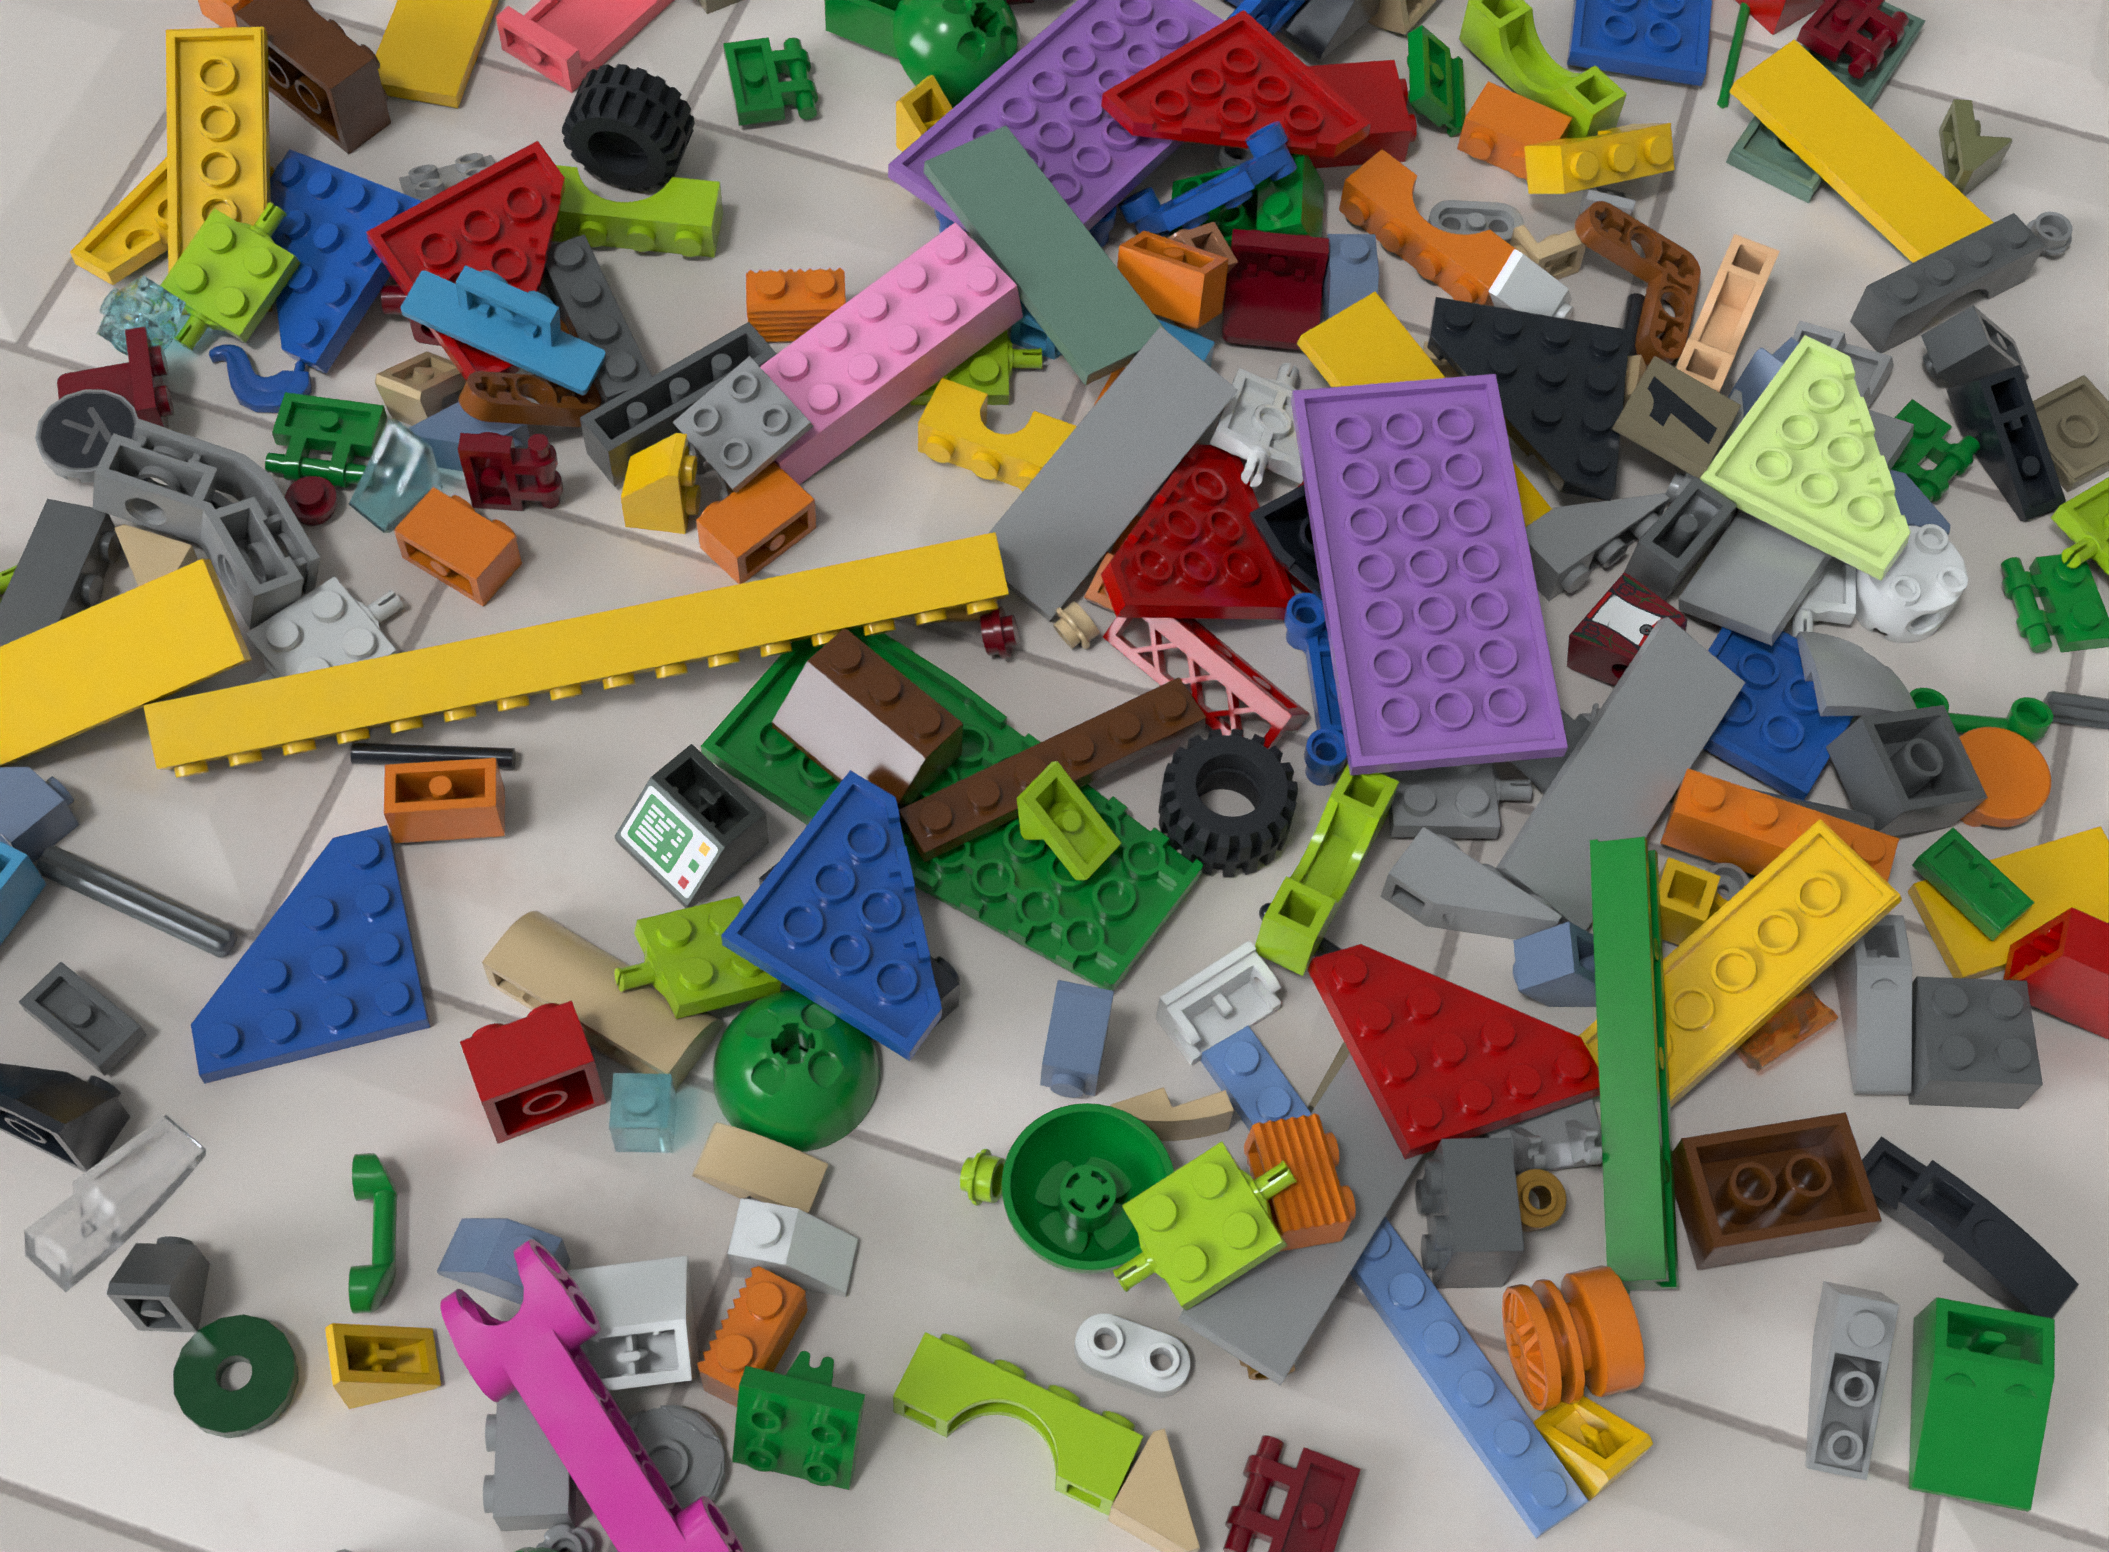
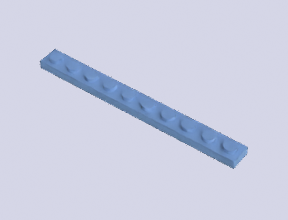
M1249 1025L1202 1052L1201 1063L1220 1090H1226L1232 1107L1249 1131L1252 1125L1258 1122L1265 1123L1269 1120L1275 1122L1281 1118L1287 1120L1291 1117L1298 1118L1302 1115L1310 1116L1311 1112ZM1384 1217L1350 1275L1537 1539L1584 1507L1588 1499L1387 1218Z

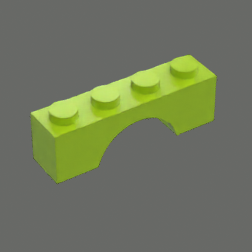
M1468 0L1459 40L1517 94L1572 117L1566 138L1597 136V131L1617 126L1627 93L1596 65L1583 73H1574L1557 64L1543 47L1535 28L1533 8L1524 0Z
M556 165L565 177V191L552 242H563L585 234L591 247L605 246L633 249L639 252L654 251L681 254L687 257L703 256L715 258L723 217L720 182L672 177L664 188L648 198L633 202H616L604 199L591 192L582 182L577 167Z
M1347 764L1328 799L1318 826L1303 857L1291 877H1285L1263 917L1255 944L1256 952L1259 956L1301 976L1304 975L1387 819L1399 781L1382 773L1350 775Z
M927 1332L924 1333L893 1395L894 1413L946 1438L963 1424L982 1416L1002 1415L1018 1419L1039 1433L1049 1447L1055 1465V1490L1109 1516L1111 1506L1129 1475L1143 1439V1435L1134 1432L1135 1425L1131 1421L1111 1411H1103L1101 1415L1080 1406L1081 1400L1075 1394L1062 1387L1049 1385L1046 1390L1025 1380L1027 1377L1026 1373L1010 1362L1001 1359H995L993 1364L973 1355L972 1347L955 1336L941 1334L940 1338H937Z

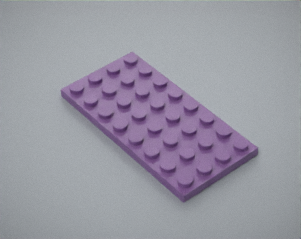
M1078 0L888 164V178L968 231L923 173L924 163L933 157L1003 126H1007L1089 231L1185 142L1131 135L1101 107L1102 94L1221 24L1224 20L1193 0Z
M1496 374L1293 390L1291 397L1292 413L1350 775L1564 756L1568 745Z

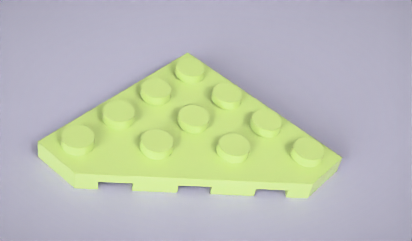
M1805 335L1700 477V480L1737 504L1736 508L1882 581L1908 544L1911 532L1905 515L1900 513L1894 495L1896 489L1885 457L1880 455L1874 437L1875 428L1865 399L1860 397L1854 379L1855 370L1850 356Z

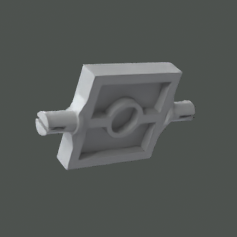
M1493 763L1382 773L1399 781L1388 813L1391 837H1416L1421 829L1425 827L1436 835L1441 834L1449 838L1497 839L1500 830L1499 800L1530 802L1532 795L1530 779L1500 780L1493 767Z

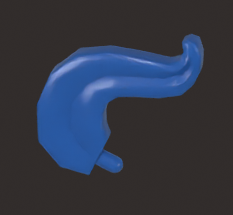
M224 344L216 346L209 351V357L213 363L218 361H225L227 363L230 386L240 405L255 412L278 413L285 392L310 395L311 377L309 372L304 371L305 364L302 361L295 363L294 371L282 370L273 376L260 377L255 374L243 348Z

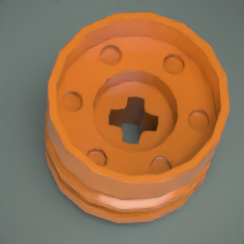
M1601 1265L1566 1273L1561 1280L1560 1290L1551 1280L1547 1279L1536 1280L1531 1288L1524 1284L1507 1287L1503 1293L1502 1300L1503 1329L1507 1349L1516 1378L1525 1397L1534 1409L1539 1411L1553 1409L1557 1407L1560 1401L1569 1405L1578 1403L1583 1397L1585 1385L1593 1395L1599 1397L1637 1389L1641 1385L1644 1377L1645 1361L1638 1319L1621 1279L1611 1267Z

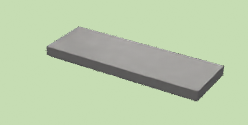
M1160 326L989 532H996L1007 587L1050 621L1056 614L1055 610L1063 606L1233 398L1238 389Z
M1868 409L1875 428L1874 437L1880 455H1884L1890 471L1913 437L1914 424ZM1740 510L1678 598L1679 610L1772 646L1832 556Z
M1669 617L1658 620L1495 869L1524 892L1533 893L1544 898L1554 911L1562 915L1559 921L1562 924L1571 922L1587 930L1593 921L1590 840L1608 841L1647 837L1681 784L1687 768H1691L1745 682Z
M1349 1054L1310 1114L1316 1113L1320 1116L1324 1133L1332 1132L1334 1134L1339 1149V1164L1335 1167L1340 1185H1348L1354 1196L1355 1218L1351 1221L1342 1241L1277 1252L1189 1310L1183 1309L1178 1319L1184 1325L1280 1386L1423 1156L1421 1154L1406 1160L1404 1159L1351 1054Z

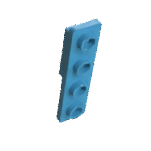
M465 265L456 280V284L428 271H421L401 305L403 316L580 395L587 394L606 359L603 349L561 331L559 307L550 298L536 291H529L527 293L513 287L500 275L489 270H482L480 272Z

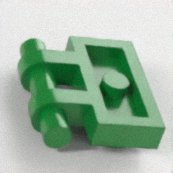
M769 37L723 43L724 57L739 126L785 120L784 105L789 104L798 109L801 119L809 120L816 116L815 104L818 101V93L815 83L809 79L808 72L811 70L808 52L802 48L801 40L794 37L788 38L783 44L784 49L775 51L771 49ZM785 73L790 76L791 81L779 82L777 74Z
M285 392L272 435L276 445L288 446L286 455L268 453L265 459V470L268 473L283 474L285 480L290 481L317 476L328 480L335 487L348 488L350 483L368 486L371 478L370 466L353 464L355 455L376 457L387 420L384 405ZM310 450L333 452L331 461L308 458Z
M1911 399L1894 418L1914 424L1913 437L1891 470L1906 473L1930 502H1936L1948 491V482L1955 475H1962L1973 464V455L1979 450L1980 444L1974 437L1968 435L1964 436L1959 443L1949 444L1944 439L1949 434L1952 426ZM1927 458L1937 464L1933 470H1925L1920 465Z
M2062 554L2036 557L2030 565V572L2024 570L2019 557H2011L2001 563L2000 566L2005 577L2002 581V587L2007 599L2014 601L2019 614L2016 620L2021 637L2028 639L2032 652L2041 653L2050 649L2053 645L2050 636H2055L2061 653L2109 647V617L2087 560L2077 568H2070L2067 565L2072 559L2064 563ZM2040 597L2044 610H2039L2035 598Z

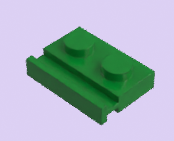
M1421 25L1408 33L1409 102L1418 114L1425 115L1438 127L1445 124L1447 126V134L1453 137L1462 132L1466 117L1463 59L1459 56L1452 59L1450 48Z

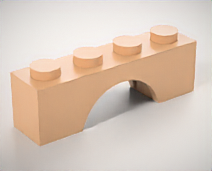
M1734 234L1694 329L1677 363V369L1720 393L1778 257L1779 250Z

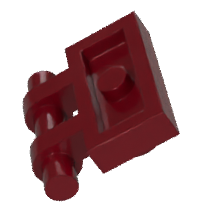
M1825 0L1801 27L1796 41L1834 63L1843 53L1853 57V61L1848 66V72L1852 77L1860 79L1866 72L1876 69L1884 59V51L1887 48L1895 47L1904 36V28L1909 23V18L1901 11L1895 12L1892 16L1880 11L1885 0ZM1864 29L1873 34L1871 40L1861 35Z
M483 432L480 434L460 433L458 454L473 508L523 511L525 500L540 501L542 506L548 509L555 508L560 504L563 483L561 475L555 470L558 465L557 453L544 434L532 435L528 439V448L521 449L515 448L513 436H503L493 432Z
M1263 1435L1256 1455L1248 1456L1243 1471L1247 1481L1239 1504L1230 1508L1225 1526L1230 1530L1223 1551L1248 1552L1252 1538H1258L1270 1543L1267 1552H1334L1361 1469L1305 1447L1302 1449L1296 1469L1279 1463L1284 1443L1275 1437ZM1270 1487H1276L1287 1492L1278 1520L1261 1514Z

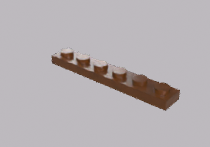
M1180 677L899 809L900 823L925 863L1018 818L1017 797L1051 762L1058 761L1077 787L1080 788L1203 729L1206 716Z

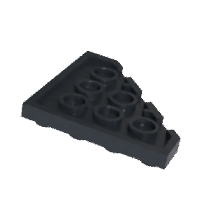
M1436 297L1432 310L1427 348L1439 361L1445 358L1458 372L1460 377L1496 374L1507 435L1527 457L1534 455L1549 472L1547 479L1559 492L1611 501L1615 491L1620 434L1612 430V427L1623 410L1630 330Z

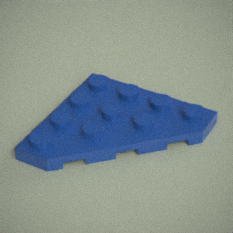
M289 149L270 177L271 203L287 214L272 234L271 239L276 245L295 255L301 263L276 298L281 348L292 359L302 361L305 365L327 374L391 275L369 244L366 232L418 205L422 201Z
M850 770L721 935L722 945L910 1061L941 1019V1002L931 966V956L922 916H920L915 883L907 847L904 843L896 797Z
M387 825L331 839L191 1023L198 1072L204 1084L431 1028L393 842Z

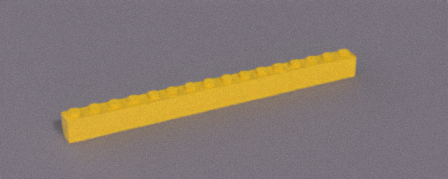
M996 532L146 704L143 705L156 768L159 770L174 769L175 777L182 778L209 772L207 762L228 758L230 767L263 761L261 751L282 747L284 756L316 750L315 740L336 736L338 745L370 739L369 729L390 725L392 734L423 728L422 718L440 714L444 715L445 723L477 717L475 707L497 703L498 712L530 706L528 696L550 692L551 701L583 695L581 685L602 681L604 690L636 684L634 674L655 670L657 679L674 677L688 673L687 663L707 660L709 668L727 666L740 662L739 653L760 649L761 658L792 652L791 642L811 638L813 647L824 646L844 627L847 630L863 627L865 636H872L896 630L894 623L896 620L915 617L917 626L947 620L946 610L965 606L968 615L999 609L997 600L1005 598L1009 592Z

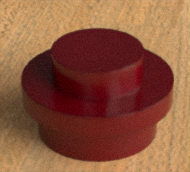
M317 476L304 477L295 481L287 489L284 497L298 521L309 526L320 525L328 521L334 514L338 502L334 486L328 480Z
M1000 606L998 607L999 609L993 610L990 614L981 615V633L988 656L999 654L1004 659L1011 657L1012 646L1019 645V632L1015 616H1006L1003 607Z

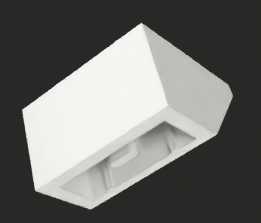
M689 1255L569 1270L568 1274L582 1291L600 1323V1332L580 1345L608 1391L691 1381L700 1376L697 1366L699 1354Z

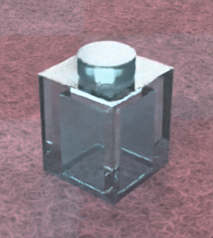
M613 1073L609 1130L616 1152L673 1153L677 1097L672 1074Z

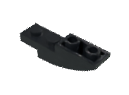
M1882 1136L1862 1159L1877 1207L1944 1252L1943 1262L2015 1312L2054 1319L2077 1290L2079 1284L2035 1239L1989 1200L1934 1160L1928 1166H1925Z

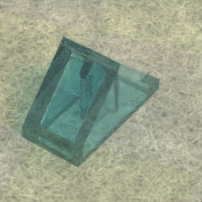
M396 418L389 419L348 505L383 533L393 531L433 487L439 491L443 488L432 447Z

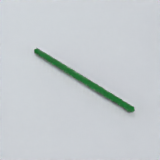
M1743 2L1740 4L1717 105L1722 109L1729 105L1731 95L1729 91L1734 83L1750 15V8Z

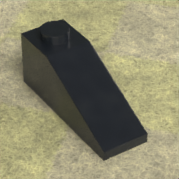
M2021 365L1986 374L1946 389L1961 435L1963 437L1967 435L1972 436L1979 442L1980 448L1975 453L1976 457L2020 521H2025L2057 509L2066 502Z

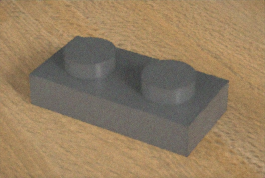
M59 962L19 1001L25 1012L104 1076L147 1035L141 1025L62 962Z

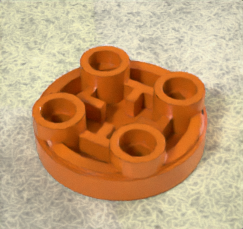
M1981 727L1961 735L1959 738L1988 798L1960 820L1972 827H1980L1984 824L1994 827H2012L2031 819L2046 802L2051 790L2049 766L2041 752L2023 736L2003 728Z

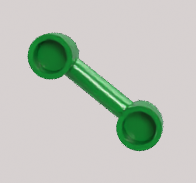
M1916 688L1910 692L1917 709L1944 705L1957 734L1963 735L1970 730L1981 727H1997L2015 732L2031 743H2035L2045 736L2053 721V712L2049 706L2035 698L2023 697L2015 700L2007 717L2002 718L1949 713V702L1940 692L1930 688Z
M364 1153L355 1154L353 1157L352 1185L356 1201L373 1200L372 1265L351 1266L348 1290L350 1308L353 1314L373 1313L388 1296L396 1275L398 1194L390 1174L377 1154Z

